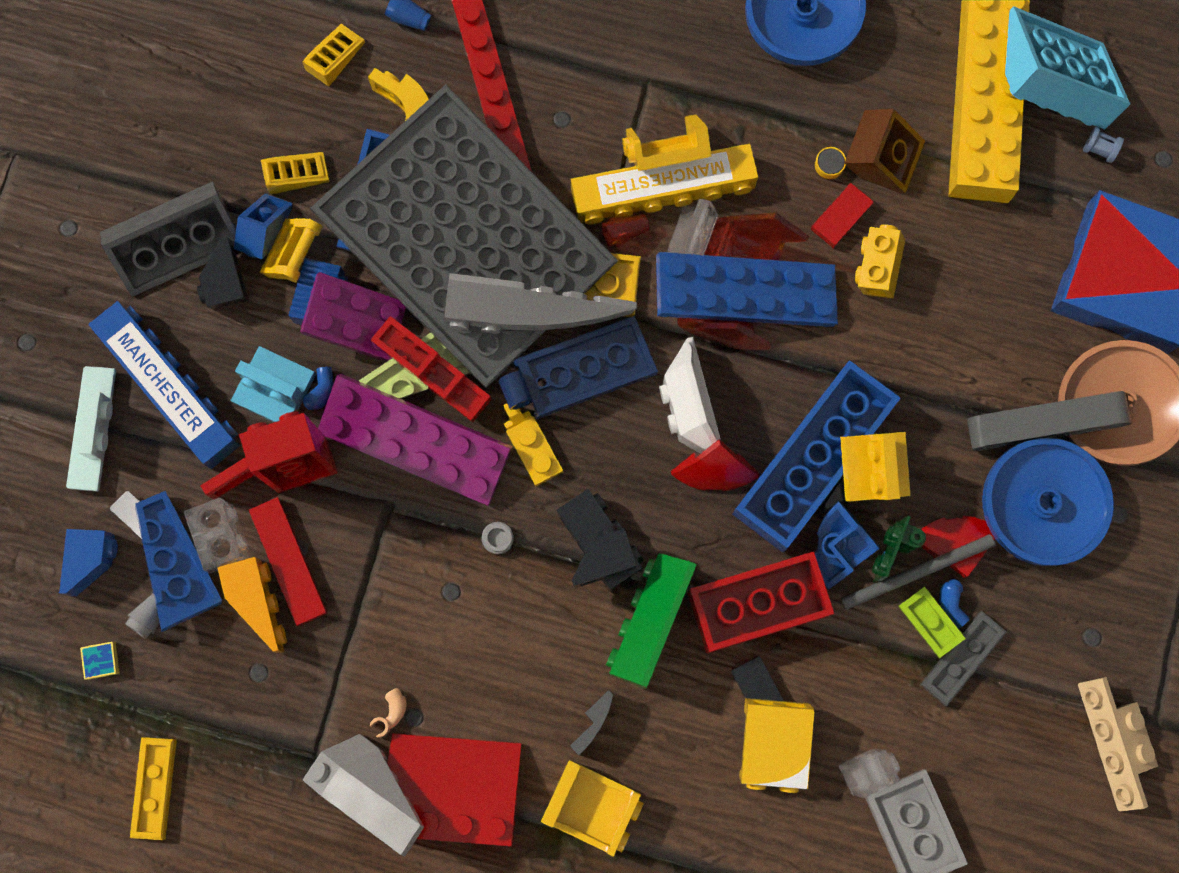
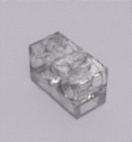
M217 498L184 511L205 572L214 574L218 572L217 567L247 559L245 552L249 550L243 533L238 534L235 522L239 521L232 503L228 504L222 498ZM213 513H219V524L209 528L208 518ZM224 542H229V554L220 558L218 556V547Z
M871 749L838 765L853 796L865 798L900 781L897 775L900 772L899 764L892 753L887 754L885 749Z

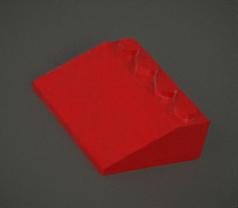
M392 733L387 764L390 770L396 774L399 779L397 782L404 796L409 798L424 825L417 839L512 846L514 843L522 743Z

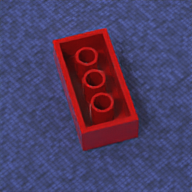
M289 412L279 417L280 421L268 425L266 422L256 423L249 426L247 432L239 434L250 472L277 493L338 473L327 438L305 413Z
M814 552L689 589L687 592L707 654L817 621L834 614Z

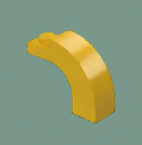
M374 68L368 76L372 90L399 106L405 112L406 120L429 100L422 87L408 74L400 82L392 73L388 71L382 73Z

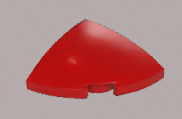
M720 439L699 456L694 452L671 471V475L680 482L700 490H732L747 485L760 477L759 472L739 453L736 455Z
M971 516L952 519L941 518L921 529L926 535V541L921 547L934 558L989 534L995 540L986 521ZM987 550L952 564L950 567L966 578Z

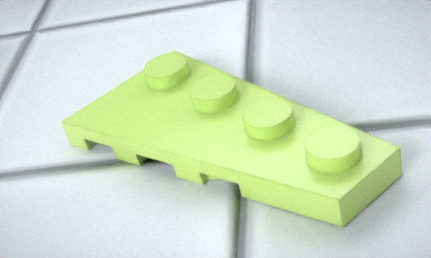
M432 333L421 339L465 376L471 374ZM390 359L359 380V382L399 399L429 389L393 359Z

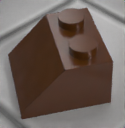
M895 109L865 110L844 164L860 179L901 194H906L925 140Z

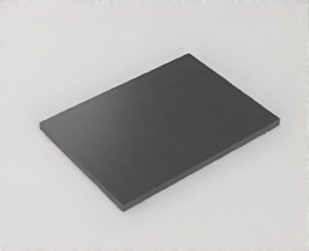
M446 84L310 208L333 234L485 389L546 330L500 329V333L492 334L482 332V327L469 326L468 330L450 328V323H444L449 273L523 282L526 290L539 288L540 286L552 287L556 295L562 296V293L569 291L585 294L618 262L600 241Z

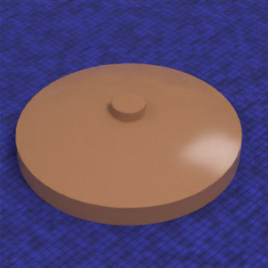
M1118 340L1095 346L1073 362L1062 380L1058 393V402L1124 391L1132 424L1124 427L1068 436L1073 444L1087 451L1096 461L1114 466H1135L1157 459L1179 440V366L1170 356L1146 343Z

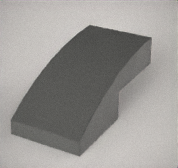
M609 690L585 712L593 724L570 745L578 755L591 743L607 717L613 694Z

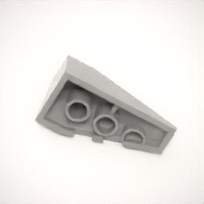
M358 734L321 751L303 778V781L339 810L405 857L423 830L424 825L409 798L404 796L397 783L399 779L386 763L387 757L383 750L365 736Z

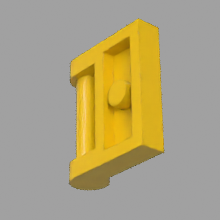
M285 219L260 273L268 278L287 279L297 282L301 275L299 269L314 237L319 236L323 226L311 219Z

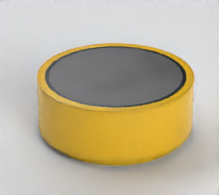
M824 148L816 157L815 170L825 179H835L843 173L846 166L844 164L846 157L838 148Z

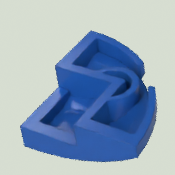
M840 501L834 504L826 513L817 531L819 538L815 556L826 587L828 589L832 588L852 573L854 567L879 549L876 541Z

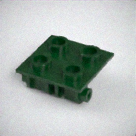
M910 516L905 517L899 522L896 521L893 527H888L883 539V543L887 545L882 556H877L871 572L876 574L873 583H878L888 577L898 551L907 554L924 545L926 535L921 529L908 524Z

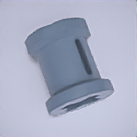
M1094 127L1085 142L1083 152L1088 153L1091 151L1105 157L1106 162L1112 163L1122 147L1124 138L1118 137L1116 139L1100 132V128Z

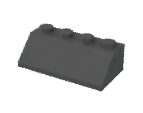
M212 181L100 232L102 248L133 297L206 264L221 239L229 238L233 243L235 242L236 226Z

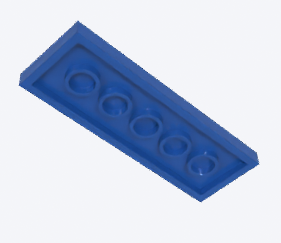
M659 252L656 255L657 316L833 327L838 324L835 265L668 252Z

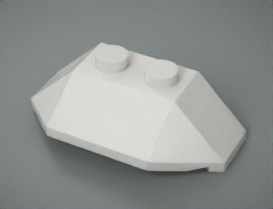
M690 337L686 339L664 375V385L659 386L663 404L669 403L672 415L667 416L671 434L677 433L679 442L701 454L720 439L694 338Z

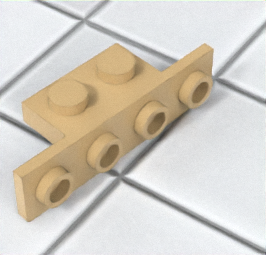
M1107 677L1079 683L1080 694L1118 811L1147 808L1148 804L1138 774L1156 768L1158 764L1138 702L1116 708Z

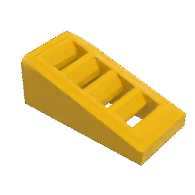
M340 24L302 61L304 68L321 82L330 86L364 45L365 40L343 24ZM344 35L353 43L348 45L340 40V38ZM335 44H337L338 46L343 48L344 51L341 53L333 47ZM329 52L337 57L334 61L326 56ZM324 61L328 66L325 68L320 65V62Z
M323 152L272 157L261 160L266 188L271 195L330 182ZM311 163H316L318 175H312ZM304 165L306 176L300 177L298 166ZM286 169H292L293 178H288ZM274 171H279L281 179H275Z

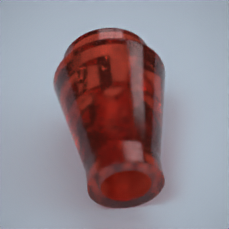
M645 214L608 218L607 222L602 223V233L608 246L615 245L619 247L641 233L649 231V222Z

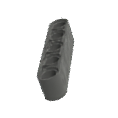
M1118 391L978 415L968 418L967 424L972 450L981 451L1018 445L1038 438H1060L1130 425L1132 421L1126 393Z

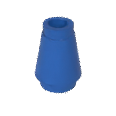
M390 0L385 12V16L391 18V22L423 31L426 30L432 16L412 0Z

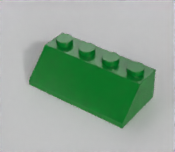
M658 553L656 561L649 559L643 576L648 578L644 590L637 588L630 605L636 608L631 620L625 617L618 636L624 638L619 650L612 648L606 666L611 667L609 675L644 690L647 688L697 564Z

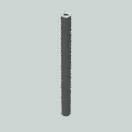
M991 534L847 595L841 598L846 610L992 548L996 544Z

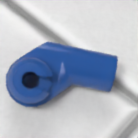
M331 367L316 369L318 385L303 398V404L308 410H319L327 404L334 385Z
M951 579L940 588L938 604L959 629L970 618L959 607L963 586L958 580Z

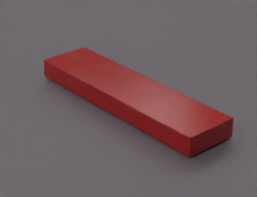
M276 497L249 509L296 626H301L327 614L328 612L280 498Z

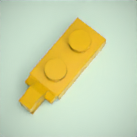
M504 404V410L510 421L504 423L507 429L506 433L534 485L537 487L563 473L562 467L534 416L532 417L529 411L522 414L520 409L510 410L508 404Z

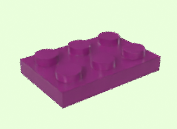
M319 272L315 277L300 333L387 362L392 358L371 342V338L390 316L401 324L406 307L398 299Z

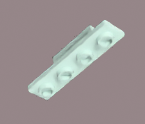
M89 366L83 368L66 484L68 489L99 492L104 454L108 446L109 420L113 410L112 397L116 376L115 368Z

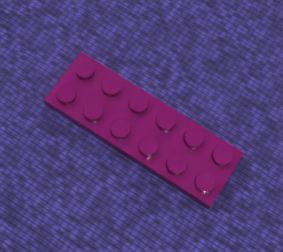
M343 374L336 376L318 427L325 437L487 506L492 501L513 447Z

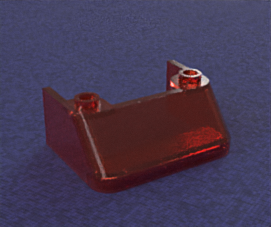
M778 213L720 217L710 226L700 255L778 260L782 255L785 243L808 241L809 235ZM677 318L678 326L685 331L735 349L770 350L772 345L754 333V326L751 322Z

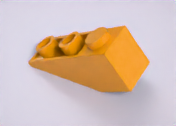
M252 557L217 567L225 599L273 652H285L283 644L287 643V638L282 624L278 625L275 613L279 612V605L275 594H270L267 582H270L272 578L268 564L263 563L257 557Z

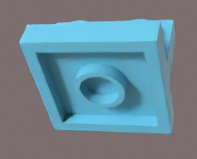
M259 346L250 364L240 360L235 372L242 380L231 402L265 419L277 422L280 421L279 417L281 415L298 411L304 396L307 394L317 374Z

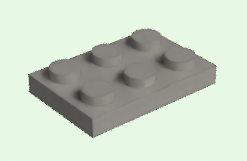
M926 769L864 794L898 873H948L968 864Z

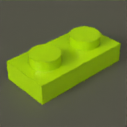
M925 587L899 605L901 611L938 658H941L966 639Z

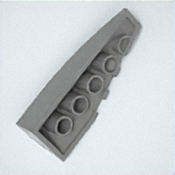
M449 273L444 323H450V328L457 330H468L469 326L482 327V332L492 334L500 333V329L535 331L563 329L600 323L630 315L637 308V302L604 296H595L593 301L587 300V295L581 292L569 291L562 293L561 296L556 295L552 287L540 286L539 288L526 290L523 282Z

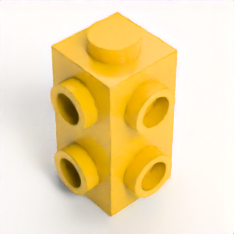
M884 224L880 225L879 228L870 227L868 237L863 238L861 245V254L864 255L862 266L857 267L855 274V283L858 284V288L863 295L894 298L905 244V238L901 230H898L895 226Z

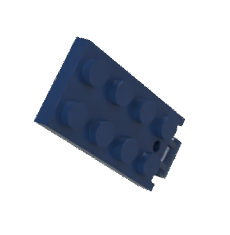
M635 316L517 358L514 361V365L520 371L501 377L499 384L510 410H517L533 403L536 410L534 415L537 420L657 375L658 370ZM544 381L546 385L541 387L538 385V382Z

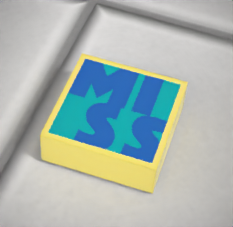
M116 642L80 648L84 680L120 674Z

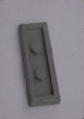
M978 612L962 632L966 639L942 656L920 683V686L944 706H948L1007 632L984 612Z

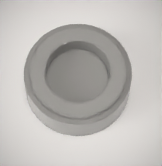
M493 522L487 525L482 532V543L485 549L492 554H504L513 545L514 536L512 530L502 522Z

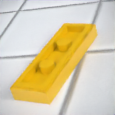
M141 737L130 838L166 839L177 739Z

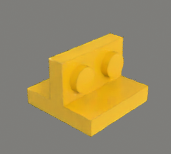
M906 432L840 437L845 501L892 500L911 496Z

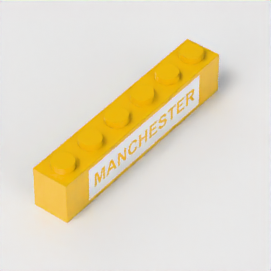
M749 143L711 151L712 157L638 171L636 166L572 178L571 191L577 219L581 223L585 222L591 225L603 221V218L615 216L618 219L633 215V212L645 210L647 213L661 210L663 206L675 204L676 207H683L691 204L693 200L705 199L706 201H713L721 198L724 194L734 193L735 195H743L749 193L756 187L758 180L751 145Z

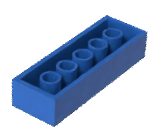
M849 360L732 515L783 553L843 475L840 437L874 434L900 400V397Z

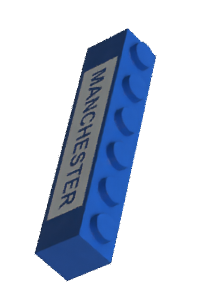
M117 301L88 325L199 460L209 469H213L240 447V444L234 438L238 435L237 431L227 420L221 423L215 415L219 412L217 407L208 397L203 400L196 393L200 387L189 374H186L184 377L177 370L181 364L169 351L165 354L158 347L162 343L161 340L150 328L146 331L139 323L143 319L131 305L126 309Z

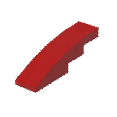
M391 316L371 338V342L472 423L492 400L489 394L466 378L461 371L442 358L437 351Z

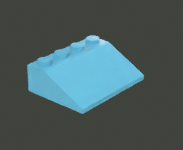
M1013 6L1009 10L1005 75L1010 86L1009 90L1015 98L1019 100L1025 99L1043 109L1049 108L1059 112L1064 117H1073L1081 120L1088 126L1094 125L1104 130L1130 105L1104 43Z

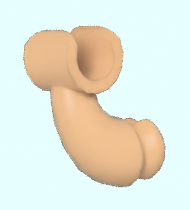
M398 688L389 691L385 695V699L389 703L388 716L385 719L382 717L374 718L370 723V727L378 722H384L385 730L378 734L377 738L386 737L390 729L395 727L405 714L407 706L406 697L402 695Z

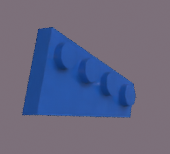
M166 491L135 503L161 632L220 605L222 599Z

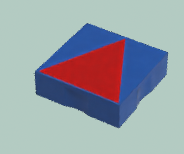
M1099 190L1087 203L1074 241L1072 259L1063 273L1050 311L1092 327L1111 330L1127 340L1149 344L1166 354L1179 347V219Z

